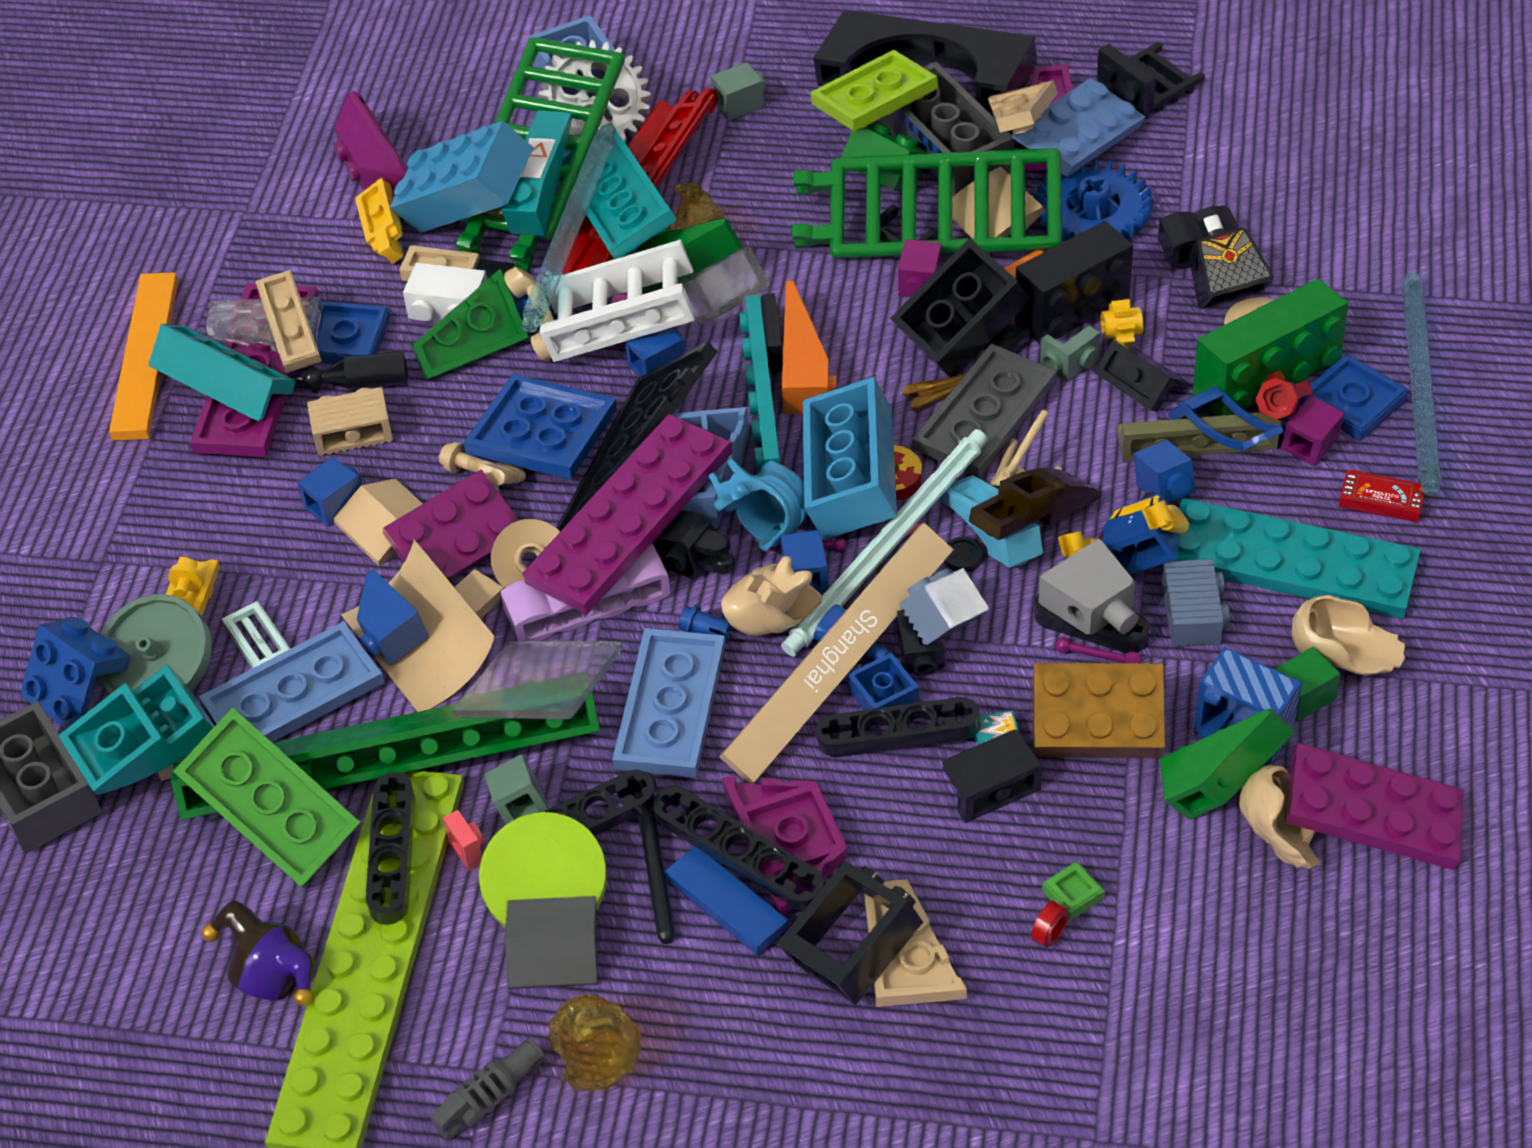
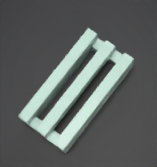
M258 601L222 618L225 629L252 669L290 649ZM252 614L256 616L279 651L271 652L248 616ZM236 622H241L263 655V659H258L236 626Z

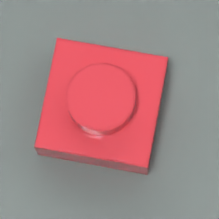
M458 810L443 817L448 842L467 870L470 872L479 867L482 859L480 846L484 845L485 841L478 826L474 821L467 824Z

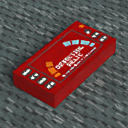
M1347 469L1339 507L1419 522L1426 484Z

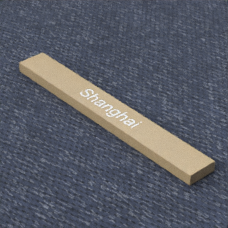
M923 522L719 757L748 784H753L896 618L897 611L902 610L900 609V603L911 596L907 589L927 576L930 578L954 549Z

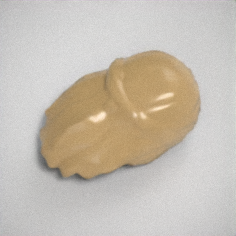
M1332 595L1317 596L1305 601L1293 617L1291 636L1298 651L1302 653L1314 647L1333 667L1368 676L1391 673L1393 668L1400 669L1401 664L1405 660V642H1400L1397 634L1390 633L1373 625L1369 612L1362 604Z
M1272 764L1266 765L1257 772H1254L1243 785L1239 799L1240 810L1253 828V831L1265 840L1266 843H1269L1275 855L1285 863L1293 864L1296 868L1304 867L1308 869L1323 865L1321 864L1322 861L1317 858L1309 846L1315 831L1284 823L1289 772L1282 766Z

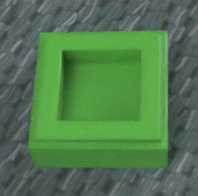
M1078 861L1042 883V892L1050 901L1054 900L1068 908L1069 921L1102 901L1105 895V890Z

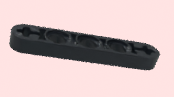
M669 786L658 792L654 798L653 808L660 824L664 828L794 909L803 912L824 887L825 882L822 874L816 868L685 788ZM681 804L684 813L688 815L686 820L681 812L676 809H671L668 812L667 807L670 805L677 807ZM713 820L718 823L715 831L709 835L701 836L695 833L697 826L703 821ZM738 840L750 842V848L746 853L740 856H733L728 853L730 845ZM778 860L784 864L782 871L775 876L767 877L761 874V869L767 862ZM793 876L796 883L805 888L813 884L815 890L812 893L804 891L800 894L796 884L791 881Z

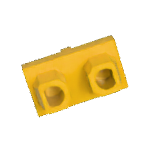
M179 557L178 563L173 565L169 571L168 580L170 584L166 594L183 599L203 616L207 602L213 594L214 583L220 570L218 560L211 559L199 562L188 557Z

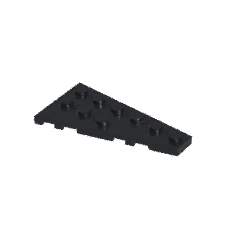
M708 341L637 378L556 528L560 532L668 414H674L718 352Z

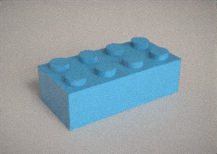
M504 121L490 126H483L479 130L468 134H461L457 138L446 142H439L435 146L424 150L419 149L409 158L407 162L409 168L404 178L396 185L394 189L395 197L389 208L419 233L508 205L534 147Z
M875 377L803 400L804 509L816 529L820 530L823 540L897 517L892 407Z

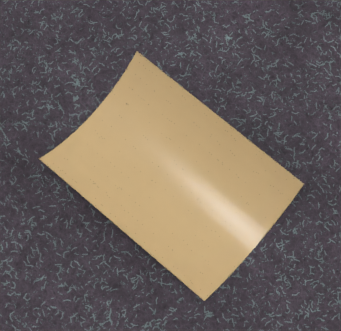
M414 539L406 561L388 584L418 611L429 637L392 665L380 654L375 656V659L415 710L419 712L437 706L461 689L486 659L495 636ZM358 606L341 615L360 638L364 633L357 621Z

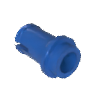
M697 605L693 608L685 607L679 621L680 630L691 633L725 636L726 644L731 636L727 631L733 630V627L727 620L702 612L701 607Z

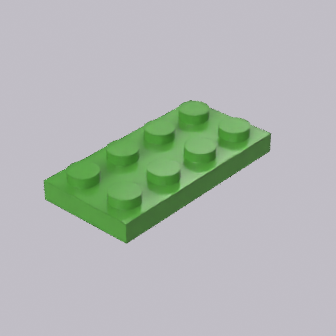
M233 707L173 771L302 888L361 825V822Z

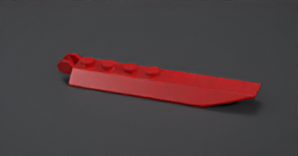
M704 89L701 94H698L696 90L687 91L674 107L663 100H658L629 143L628 148L657 190L664 179L670 174L672 167L685 151V147L693 135L699 130L707 114L713 113L715 107H717L719 99L715 89ZM584 211L566 237L560 275L611 261L613 258Z

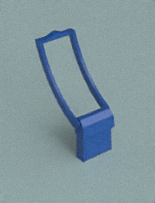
M1217 386L1178 403L1179 406L1173 408L1168 413L1171 420L1188 418L1197 428L1214 441L1229 448L1242 451L1284 432L1281 425L1270 424L1250 415ZM1220 399L1242 420L1266 432L1245 442L1234 440L1216 432L1205 424L1196 413L1205 410Z

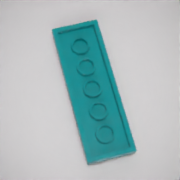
M610 122L598 130L573 194L613 258L617 259L631 255L642 243L653 236L664 233L677 219L613 124ZM573 149L564 153L563 165H569L574 153Z
M1182 498L1179 509L1187 518L1189 528L1185 534L1180 535L1178 556L1173 561L1213 559L1215 572H1222L1223 579L1309 599L1317 596L1332 595L1362 604L1369 612L1404 619L1419 560L1420 548Z

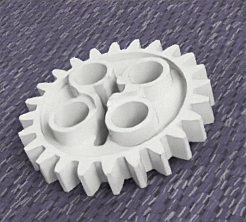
M591 40L589 47L596 48L594 40ZM608 42L604 43L602 49L609 50ZM618 47L615 52L621 53L622 48ZM554 55L551 62L553 67L545 66L544 69L576 74V72L580 71L583 76L596 78L592 75L591 71L600 69L606 72L609 64L565 56L562 59ZM632 55L625 58L624 65L611 95V98L622 99L626 106L621 108L615 107L609 100L605 114L612 121H607L603 115L598 128L600 130L611 122L624 142L626 141L625 134L630 137L635 136L637 132L635 126L641 127L645 121L642 115H646L650 107L643 103L649 101L651 95L650 92L643 90L647 87L648 79H638L642 67H630L633 60ZM539 82V87L543 91L538 93V98L591 108L597 95L596 92L577 89L578 94L568 95L562 90L563 86ZM590 92L593 97L589 98L588 93ZM572 119L569 135L580 136L585 122Z

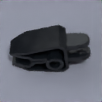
M681 510L652 542L665 568L690 579L697 577L702 570L713 573L717 572V574L720 573L722 575L731 572L732 569L734 570V566H736L734 556L729 554V549H731L729 539L724 534L720 535V533L715 532L711 521L701 513Z

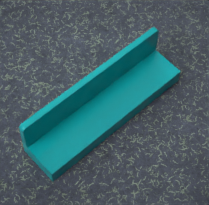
M161 324L149 360L150 367L256 421L264 419L272 394L291 395L296 380L185 325Z

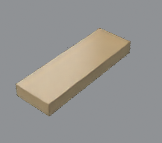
M291 270L256 280L255 282L285 372L321 362L322 360Z

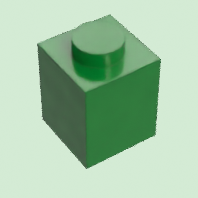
M1314 647L1309 648L1274 669L1302 682L1296 722L1336 700L1341 673Z

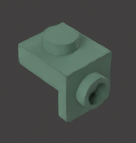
M1088 325L1064 344H1061L1050 335L1044 336L1041 339L1040 363L1056 370L1057 376L1069 382L1085 369L1093 367L1099 359L1100 332Z

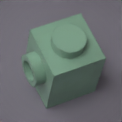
M747 62L710 76L711 88L715 89L719 99L717 108L728 121L765 107L764 92L767 90L765 80L761 73H756Z
M522 754L484 773L493 804L506 824L527 814L539 813L549 809L541 784Z

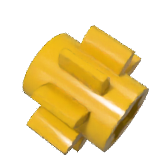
M1129 299L1111 301L1109 310L1101 311V330L1104 339L1113 338L1116 341L1132 345L1135 342L1134 336L1143 334L1140 307L1130 308Z

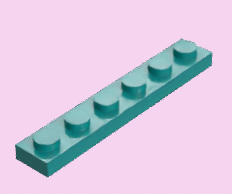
M760 295L745 296L746 311L739 312L741 334H749L748 338H742L744 360H752V364L745 365L747 387H755V391L748 392L750 415L758 414V419H751L753 442H761V447L754 448L756 470L760 471L767 462L773 460L780 464Z

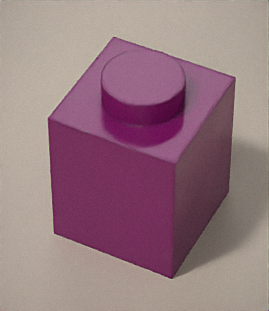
M905 239L898 267V296L911 297L942 266L941 243Z
M1310 395L1287 422L1281 449L1315 467L1338 439L1344 412Z

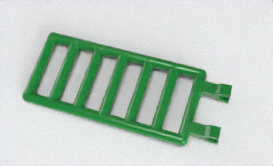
M532 37L527 42L494 124L504 121L523 139H526L530 127L510 123L515 108L535 112H571L572 119L586 122L580 136L568 135L566 148L573 149L574 153L569 165L562 164L559 178L563 180L557 195L555 194L546 235L521 234L517 244L512 247L509 254L510 260L516 261L514 267H519L529 273L533 261V253L539 238L553 239L558 232L624 65L625 57L620 52ZM538 52L609 64L603 79L533 67ZM527 80L597 93L591 108L521 94ZM483 212L459 220L468 224L464 233L458 238L456 247L463 250V252L479 253L480 243L487 227L510 232L504 216Z
M1056 148L840 157L832 161L831 172L813 173L807 170H793V185L796 187L797 196L831 191L830 225L812 226L805 223H792V238L795 240V247L808 248L813 245L830 244V254L834 258L901 256L905 239L916 240L917 169L938 168V240L919 241L941 243V254H954L968 239H952L953 167L974 166V238L971 239L985 252L1049 250L1062 243L1061 152ZM1047 163V235L1025 236V164ZM989 165H1011V237L989 238ZM902 169V241L880 242L881 170ZM867 171L866 243H844L845 172Z

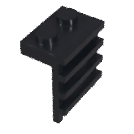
M1159 42L1130 58L1110 44L1098 49L1097 82L1104 84L1110 92L1121 100L1132 104L1135 110L1145 116L1144 120L1148 119L1149 112L1153 110L1157 112L1162 111L1165 103L1168 101L1172 103L1179 101L1180 94L1184 92L1187 94L1193 93L1194 86L1205 81V75L1202 72L1189 77L1159 56L1157 53L1163 49V45ZM1142 62H1144V63H1146L1147 65H1149L1151 68H1153L1154 70H1156L1158 73H1160L1162 76H1164V77L1167 78L1169 81H1171L1172 83H1174L1176 86L1172 85L1170 82H1168L1167 80H1165L1163 77H1161L1160 75H1158L1156 72H1154L1153 70H1151L1149 67H1147V66H1146L1145 64H1143Z

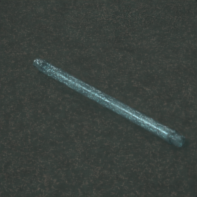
M602 125L599 132L594 135L523 310L524 318L521 327L527 332L537 331L539 324L544 321L614 145L615 129L611 125Z
M1409 273L1404 277L1402 295L1404 296L1418 464L1417 478L1421 484L1422 492L1426 495H1434L1440 490L1439 482L1442 479L1439 464L1424 300L1425 288L1423 283H1421L1419 274Z

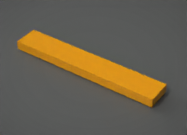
M176 272L140 274L109 429L112 441L150 438L162 372L150 367L149 360L160 325L171 324L178 287Z

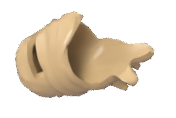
M784 556L779 563L758 567L735 583L723 596L721 607L725 618L732 627L744 634L759 637L771 633H783L785 630L798 625L822 603V596L809 585L812 581L811 571L803 570L795 573L792 569L791 557Z

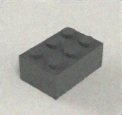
M38 701L0 720V814L24 854L102 813L94 792L58 737L57 730Z

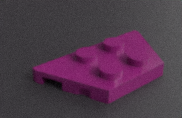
M727 776L722 778L723 789L737 820L816 868L822 874L823 879L848 858L846 843L816 781L795 780L793 782H783L779 779L762 778L761 784L737 783L736 777ZM778 860L767 862L761 869V874L767 877L775 876L782 871L784 864ZM793 876L791 881L796 884L800 894L804 891L811 892L814 889L813 884L805 888L796 883ZM771 894L776 908L781 915H787L793 909V907Z

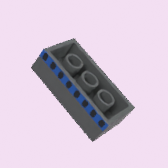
M937 62L923 68L937 76L938 89L879 119L891 127L890 131L894 135L903 134L917 140L918 144L916 147L926 151L928 154L1014 150L1015 139L1008 131L1000 133L995 118ZM989 165V172L999 167H1002L1007 173L1011 172V165ZM974 166L953 167V196L974 181ZM927 168L938 179V168Z

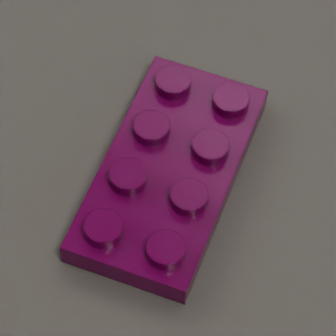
M1297 743L1291 753L1284 823L1454 870L1461 858L1464 789Z

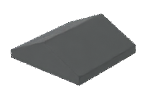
M596 896L507 900L505 950L509 989L598 985Z

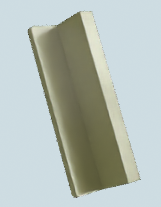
M1260 412L1249 413L1270 424H1281L1280 419L1276 420ZM1236 414L1199 417L1216 432L1238 441L1245 442L1266 432L1248 424ZM1188 418L1122 423L1116 426L1122 462L1134 461L1133 453L1166 439L1187 456L1277 449L1279 438L1278 434L1242 451L1229 448L1214 441L1197 428Z

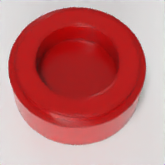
M1054 900L1047 903L1033 926L1031 939L1044 947L1052 946L1058 940L1067 924L1069 917L1068 908Z

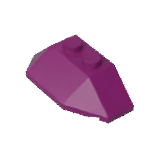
M356 91L347 94L335 124L338 141L333 142V147L340 162H346V169L351 181H358L363 191L383 177L390 183L393 196L395 197L394 189L404 178L408 168L369 109L362 95Z

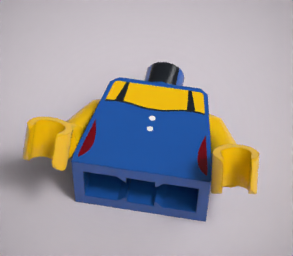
M1147 492L1142 496L1141 500L1115 509L1097 538H1083L1082 532L1077 531L1058 536L1063 557H1070L1099 538L1129 575L1176 560L1180 535L1187 532L1189 522L1177 506L1169 505L1163 495Z

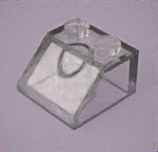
M750 246L738 250L680 282L683 284L693 307L695 322L700 325L712 321L714 326L732 317L734 314L731 309L740 303L745 308V296L760 295L761 299L760 291L771 285Z

